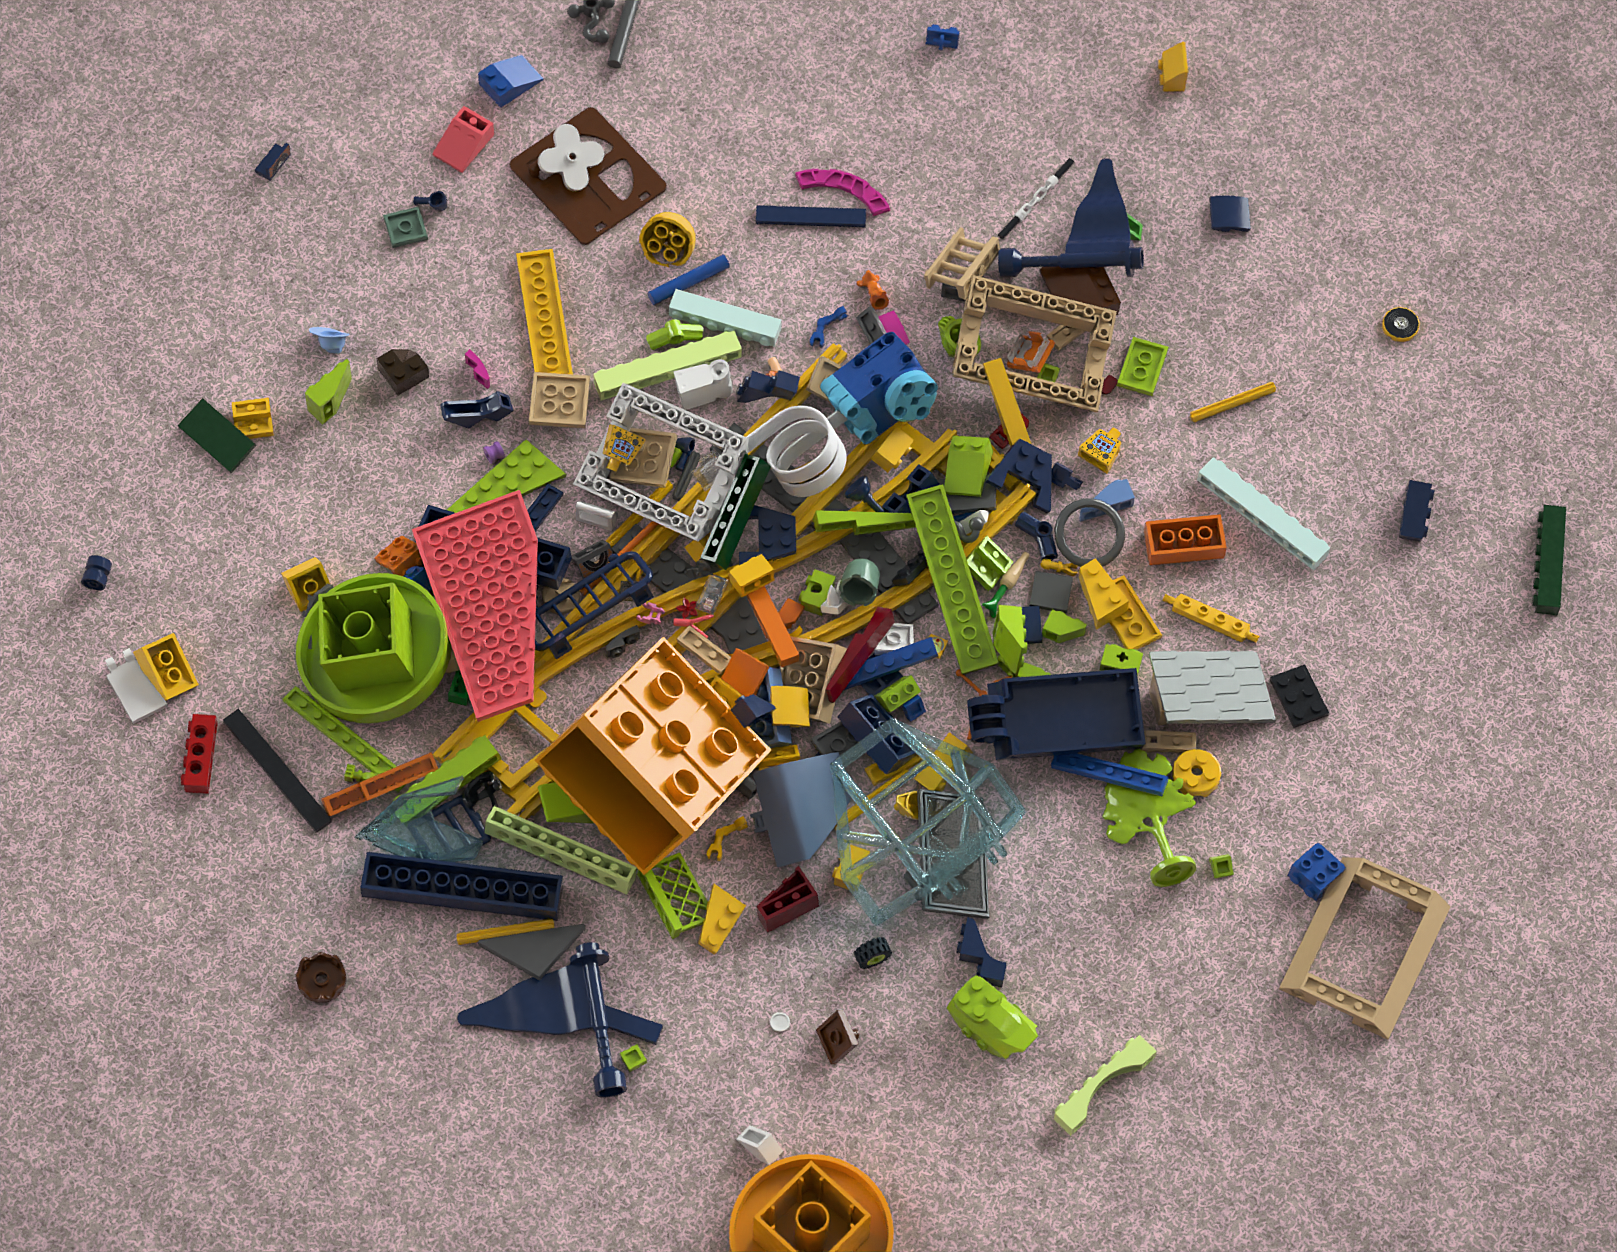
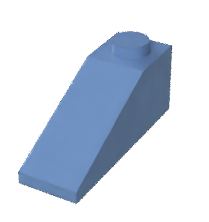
M1124 479L1113 481L1093 499L1102 500L1116 511L1134 506L1135 497L1128 480ZM1092 507L1082 508L1079 520L1080 522L1105 515L1106 513Z

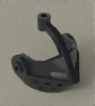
M484 772L466 786L463 791L462 800L471 809L481 799L490 797L492 802L490 811H492L494 806L498 807L493 793L502 789V784L493 772ZM484 785L485 788L478 793L477 791Z

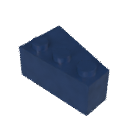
M1409 480L1406 486L1407 492L1403 505L1399 538L1419 542L1422 541L1423 537L1426 538L1428 526H1425L1426 519H1430L1431 508H1428L1429 500L1433 501L1435 491L1431 489L1432 484Z

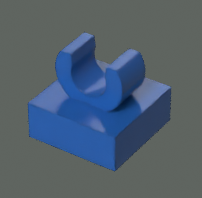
M919 695L914 696L901 705L906 718L910 722L926 712Z

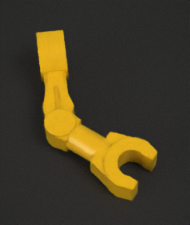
M744 816L736 819L733 824L716 830L714 844H711L707 850L708 859L711 858L712 853H717V861H721V844L724 836H728L736 830L741 831L748 828Z

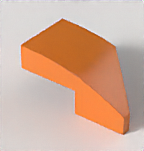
M790 598L785 601L778 612L786 629L792 628V624L796 623L805 606Z

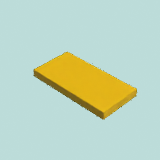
M1125 575L1114 579V583L1129 600L1127 612L1109 623L1125 649L1138 650L1161 639V632Z

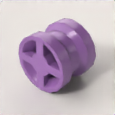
M498 441L494 442L490 447H483L485 456L490 464L495 463L497 459L502 460L505 458L504 451Z

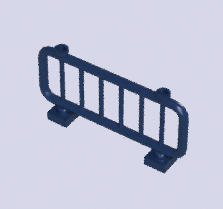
M633 551L626 552L620 556L612 554L608 558V564L539 608L536 606V618L551 638L543 643H538L535 640V650L544 651L549 648L553 656L558 659L572 650L571 645L566 639L567 636L630 596L637 607L652 599L654 596L648 584L653 579V572L642 557ZM629 559H634L645 574V577L636 584L621 566L623 562ZM616 567L620 569L632 585L620 594L605 576L606 573ZM600 577L615 594V597L605 604L601 603L589 587V584ZM584 587L600 606L587 615L572 596ZM567 598H570L583 616V618L572 625L568 623L556 606ZM552 608L567 626V628L555 636L540 617Z

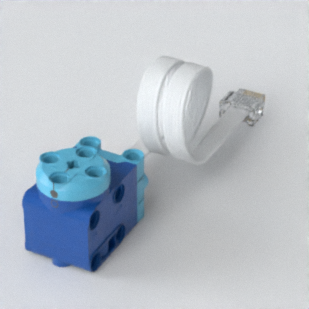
M887 332L822 381L820 388L834 406L835 412L826 418L820 411L808 406H793L784 409L747 436L748 453L788 423L802 418L815 419L802 420L785 428L773 439L766 455L767 463L771 466L772 472L787 493L796 497L815 495L831 486L840 477L846 465L844 445L834 431L837 427L844 423L847 429L852 434H855L863 444H869L898 421L909 422L916 419H925L935 402L938 385L922 368L916 356L894 332ZM803 435L801 438H799L797 441H795L793 444H791V445L782 453V455L780 456V458H779V460H778V462H777V465H776L777 458H778L779 454L781 453V451H782L791 441H793V440L796 439L797 437ZM828 435L826 446L817 458L801 468L787 471L794 460ZM715 449L699 460L701 465L692 471V474L704 491L712 487L720 468L715 466L719 457ZM835 457V460L833 464L830 466V468L816 479L804 484H789L799 483L813 478L814 476L822 472L832 462L833 458Z

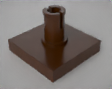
M843 1009L836 1010L816 1029L831 1065L837 1064L858 1045L859 1032L857 1029L851 1028Z

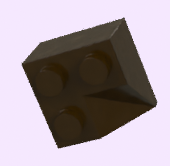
M391 349L376 358L379 372L398 396L429 378L427 364L418 353L412 350Z

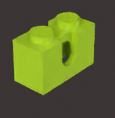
M814 569L812 575H808L805 583L808 587L805 591H801L798 599L801 605L805 606V611L819 616L823 615L821 605L827 600L830 585L835 587L836 576Z

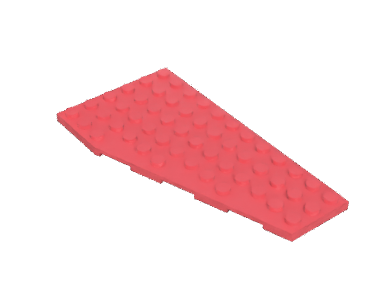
M520 490L412 529L436 602L445 617L448 637L478 722L531 703L534 698L538 539Z

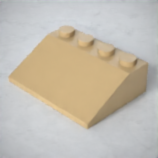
M790 636L799 653V661L782 668L780 666L783 686L807 688L809 720L830 724L835 702H829L825 689L847 648L837 644Z

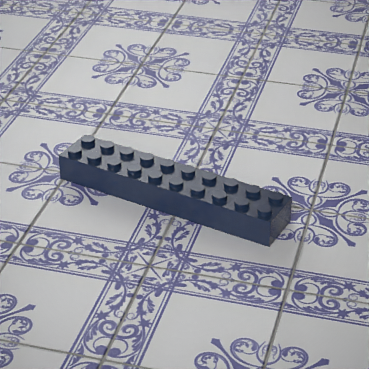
M367 852L360 889L362 897L558 921L563 891V875Z

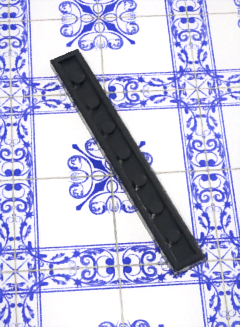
M239 708L223 719V723L316 833L332 822V819Z

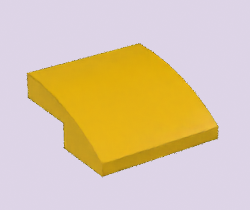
M269 398L231 402L234 426L249 439L274 436Z
M771 686V704L776 707L771 713L772 726L810 727L808 689L790 686Z

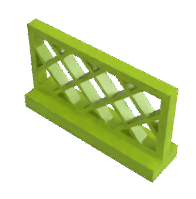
M680 852L662 859L645 875L638 869L637 876L672 939L680 936L682 932L703 924L705 917L697 916L696 912L698 908L707 911L708 901ZM678 859L681 864L680 870L669 867L670 862ZM658 867L665 870L663 877L655 875L652 869ZM667 871L678 875L676 882L665 878ZM679 877L688 878L690 881L689 886L678 883ZM662 883L674 886L672 893L663 891ZM676 887L687 891L685 898L674 895ZM689 892L698 895V903L687 899ZM671 899L683 902L681 909L672 907ZM685 903L696 907L694 914L683 911ZM680 915L691 918V923L683 926L679 920Z

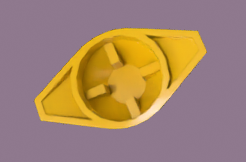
M917 791L897 795L896 803L894 804L896 811L912 820H918ZM927 800L928 818L942 813V807L935 801Z

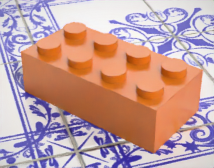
M1221 514L1145 522L1144 537L1149 565L1225 558L1227 547Z

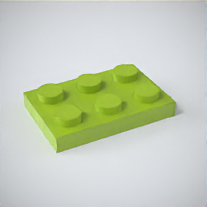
M1133 337L1117 386L1153 397L1169 347Z

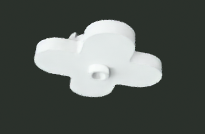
M563 124L554 132L555 148L546 149L539 155L538 166L546 174H561L564 185L569 190L580 191L588 184L587 168L594 167L603 160L604 150L597 142H581L577 129L570 124Z

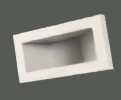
M751 1125L736 1138L759 1161L768 1165L776 1161L783 1152L772 1134Z

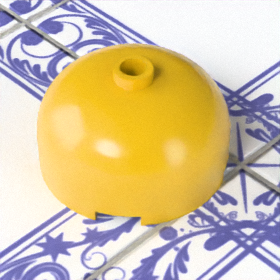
M662 212L654 215L646 222L640 232L639 243H641L644 256L651 263L669 268V264L657 261L652 252L657 253L661 250L662 246H665L666 249L663 252V257L667 261L673 262L684 248L683 257L674 263H670L675 266H681L687 262L694 251L696 235L692 225L686 218L677 213Z

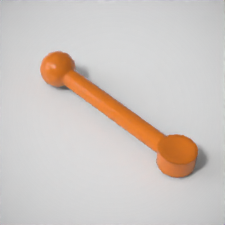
M960 669L956 670V675L958 677H962L971 687H973L979 693V696H982L984 694L987 695V692L985 690H980L971 680H969L964 674L961 673Z

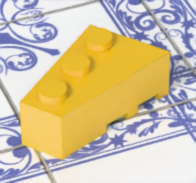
M1096 558L1080 567L1079 581L1097 630L1127 612L1129 600Z
M949 732L914 779L927 790L942 792L948 780L956 774L973 751L968 745Z

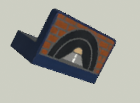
M275 143L255 168V173L271 181L290 157V145L285 143L281 147Z

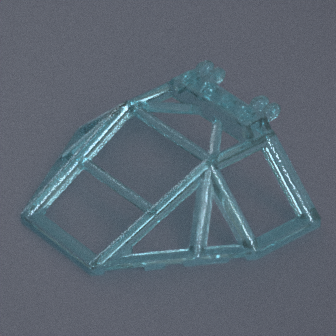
M890 718L830 763L835 799L833 800L834 811L837 820L838 852L841 861V879L875 926L880 925L938 888L947 899H951L953 895L945 883L949 881L953 888L960 892L962 886L954 876L983 854L986 855L993 865L997 864V857L990 850L993 846L1001 857H1006L1008 853L999 842L1027 812L993 763L894 718ZM894 732L923 761L869 800L844 768ZM927 746L951 756L955 772ZM964 763L979 769L970 779ZM931 766L962 796L904 840H901L874 806L926 767ZM987 778H989L1010 808V811L998 824H996L975 794V791ZM845 792H848L882 836L849 831ZM964 804L959 846L951 852L910 845ZM972 810L984 827L968 838ZM850 843L879 847L852 865ZM893 853H896L918 886L879 909L857 876ZM911 853L941 859L926 871H923Z

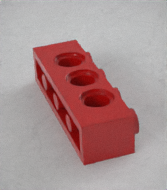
M193 714L192 721L188 722L190 738L186 739L185 745L188 753L183 759V768L186 769L185 774L181 775V785L184 786L185 792L209 794L218 726L216 715ZM200 734L205 735L203 738H197ZM197 752H203L200 756L195 755ZM194 770H201L197 774L192 773Z

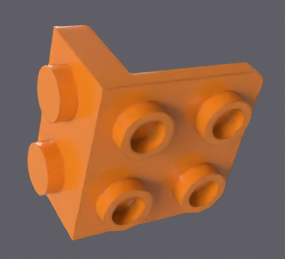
M404 536L395 538L390 545L381 550L374 558L377 563L391 570L393 574L404 576L411 567H424L417 544Z

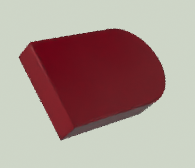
M1109 374L1104 379L1102 394H1110L1117 386L1118 379Z

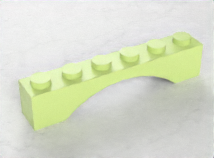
M1139 1035L1135 1039L1131 1038L1125 1044L1126 1048L1121 1052L1117 1051L1111 1057V1062L1107 1065L1103 1064L1097 1070V1075L1093 1078L1089 1077L1083 1083V1088L1079 1091L1075 1090L1069 1096V1101L1065 1104L1061 1103L1054 1110V1120L1070 1136L1085 1124L1089 1103L1103 1084L1120 1074L1141 1071L1155 1058L1157 1051L1143 1037Z

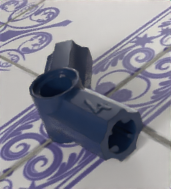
M1026 512L1021 513L1015 523V527L1035 538L1041 561L1043 559H1050L1051 561L1056 559L1058 554L1052 534V525L1046 521H1039Z

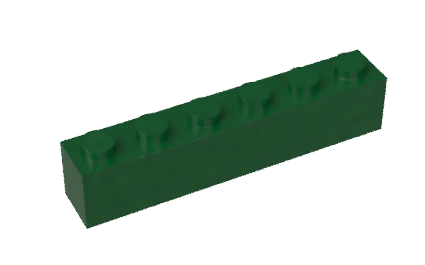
M745 454L700 557L711 566L727 570L771 468L768 463L759 457Z
M1544 504L1542 511H1538L1537 522H1540V528H1537L1536 539H1539V544H1536L1535 555L1538 556V561H1535L1534 572H1537V578H1534L1533 589H1536V595L1533 594L1532 606H1535V613L1557 616L1561 608L1566 507Z

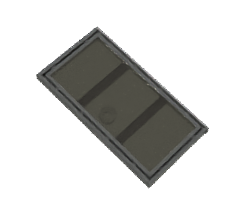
M919 789L917 791L922 911L982 919L990 918L983 797Z

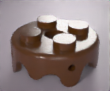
M318 952L312 957L305 956L301 959L296 973V982L300 993L306 999L315 1003L330 1002L340 996L346 986V971L337 955ZM320 975H325L327 980L324 983H318L316 978Z

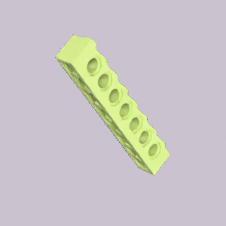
M496 806L493 807L485 821V834L624 894H628L635 881L637 867Z

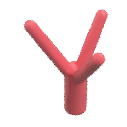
M710 614L695 619L674 618L673 625L682 627L690 625L708 639V636L694 626L693 623L711 619L714 615Z

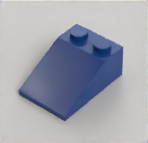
M523 55L492 63L478 72L479 85L500 108L544 80Z

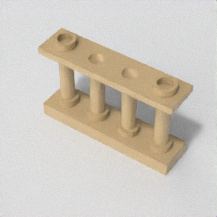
M960 227L953 234L951 240L931 267L926 270L924 274L926 287L930 289L936 281L951 285L958 290L959 298L966 299L973 275L982 277L998 256L1000 249L999 238L992 236L988 243L983 244L966 239L964 229ZM964 245L981 250V252L975 256L959 250ZM955 257L972 262V264L966 268L950 262ZM946 269L963 274V276L957 280L941 274Z

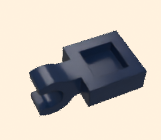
M1059 462L1054 464L1051 482L1061 488H1064L1067 484L1077 490L1083 483L1082 480L1071 476L1073 473L1071 469Z

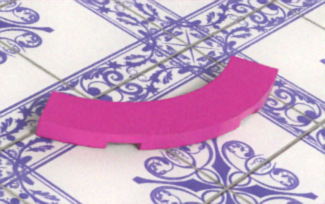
M808 169L795 172L802 190L812 187L837 188L861 200L870 210L873 217L890 211L887 201L879 191L871 187L867 181L851 173L835 169Z

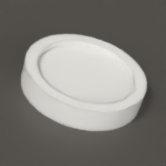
M775 1013L770 1019V1026L776 1032H784L790 1026V1019L785 1013Z

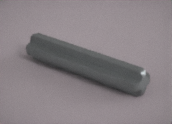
M695 451L690 453L673 492L672 498L674 500L680 501L684 496L700 460V453Z

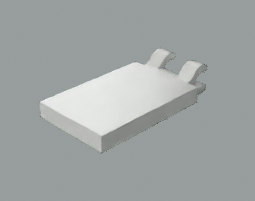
M129 648L122 651L126 663L117 667L112 657L105 660L106 666L110 671V674L106 676L132 723L135 724L167 708L168 704L141 670Z

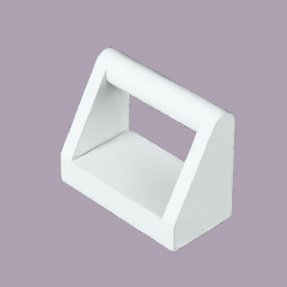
M583 501L577 502V521L609 531L613 530L618 512Z

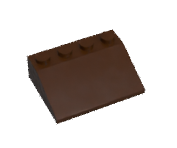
M1042 267L1039 269L1051 295L1117 311L1116 315H1118L1121 301L1104 267Z

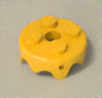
M1192 749L1177 757L1174 762L1172 777L1173 781L1177 778L1183 779V786L1179 789L1182 794L1186 795L1189 793L1192 796L1207 797L1219 786L1221 767L1211 753L1200 749ZM1198 768L1202 771V774L1196 776L1192 773V770Z

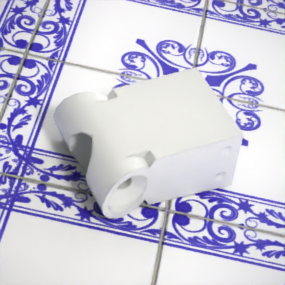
M719 359L713 361L710 365L702 364L673 371L676 388L684 410L716 401V398H728L733 392L730 369L725 360Z

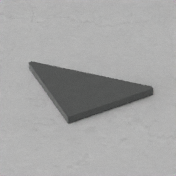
M584 924L482 939L478 941V944L483 949L540 981L586 928Z

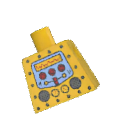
M610 424L602 452L603 455L610 457L606 468L617 472L620 463L630 465L646 439Z
M1111 428L1106 433L1102 429H1098L1080 445L1078 456L1108 474L1121 448V442L1118 440L1121 435L1120 431L1116 428Z

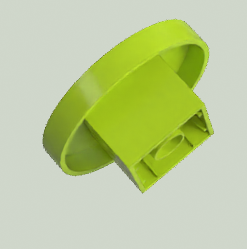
M389 573L357 576L340 583L325 594H318V601L303 621L296 644L298 671L304 685L314 699L332 715L356 723L389 721L418 707L433 693L441 682L451 655V643L447 633L445 617L432 595L415 581ZM312 635V649H308L309 640Z

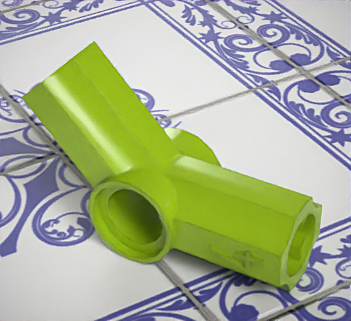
M674 319L666 322L664 328L648 334L646 339L652 350L669 343L678 344L684 340L701 341L703 338V327L699 324H681L679 320Z

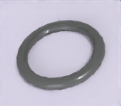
M1093 498L1076 500L1067 505L1060 512L1056 520L1054 533L1057 547L1069 562L1079 567L1092 561L1093 559H1085L1075 555L1069 549L1064 539V527L1069 516L1078 509L1091 507L1099 509L1111 518L1116 529V539L1112 549L1106 555L1097 558L1102 567L1106 566L1120 554L1124 546L1125 527L1118 512L1102 500Z

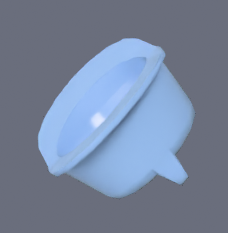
M313 327L309 329L310 333L318 336L321 348L329 353H341L345 345L346 336L350 335L349 333H342L331 328Z

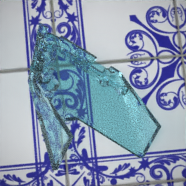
M463 775L400 795L354 837L359 840L363 838L373 843V846L394 855L448 862L475 860L483 845L481 839L434 820L431 811L445 796L457 793L464 779Z

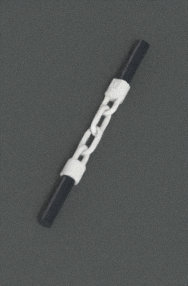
M1069 158L1054 175L1045 181L1046 185L1040 187L1034 193L1033 199L1029 203L1024 204L1014 214L1013 219L999 232L998 237L1000 239H1004L1019 222H1022L1030 213L1031 207L1036 202H1040L1046 196L1047 190L1053 188L1059 182V179L1074 164L1073 159ZM1040 191L1044 192L1040 198L1036 196Z

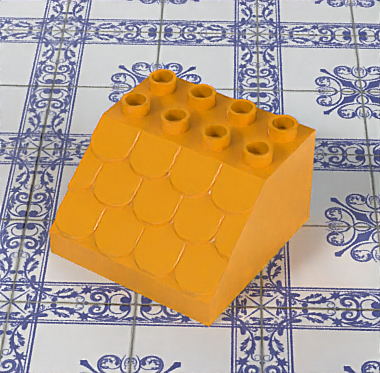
M662 637L534 761L543 769L545 775L554 780L570 797L572 803L580 808L597 825L599 831L618 847L625 855L627 861L636 866L645 875L692 835L766 757L771 749L749 726L746 728L742 726L731 711L732 708L682 655Z

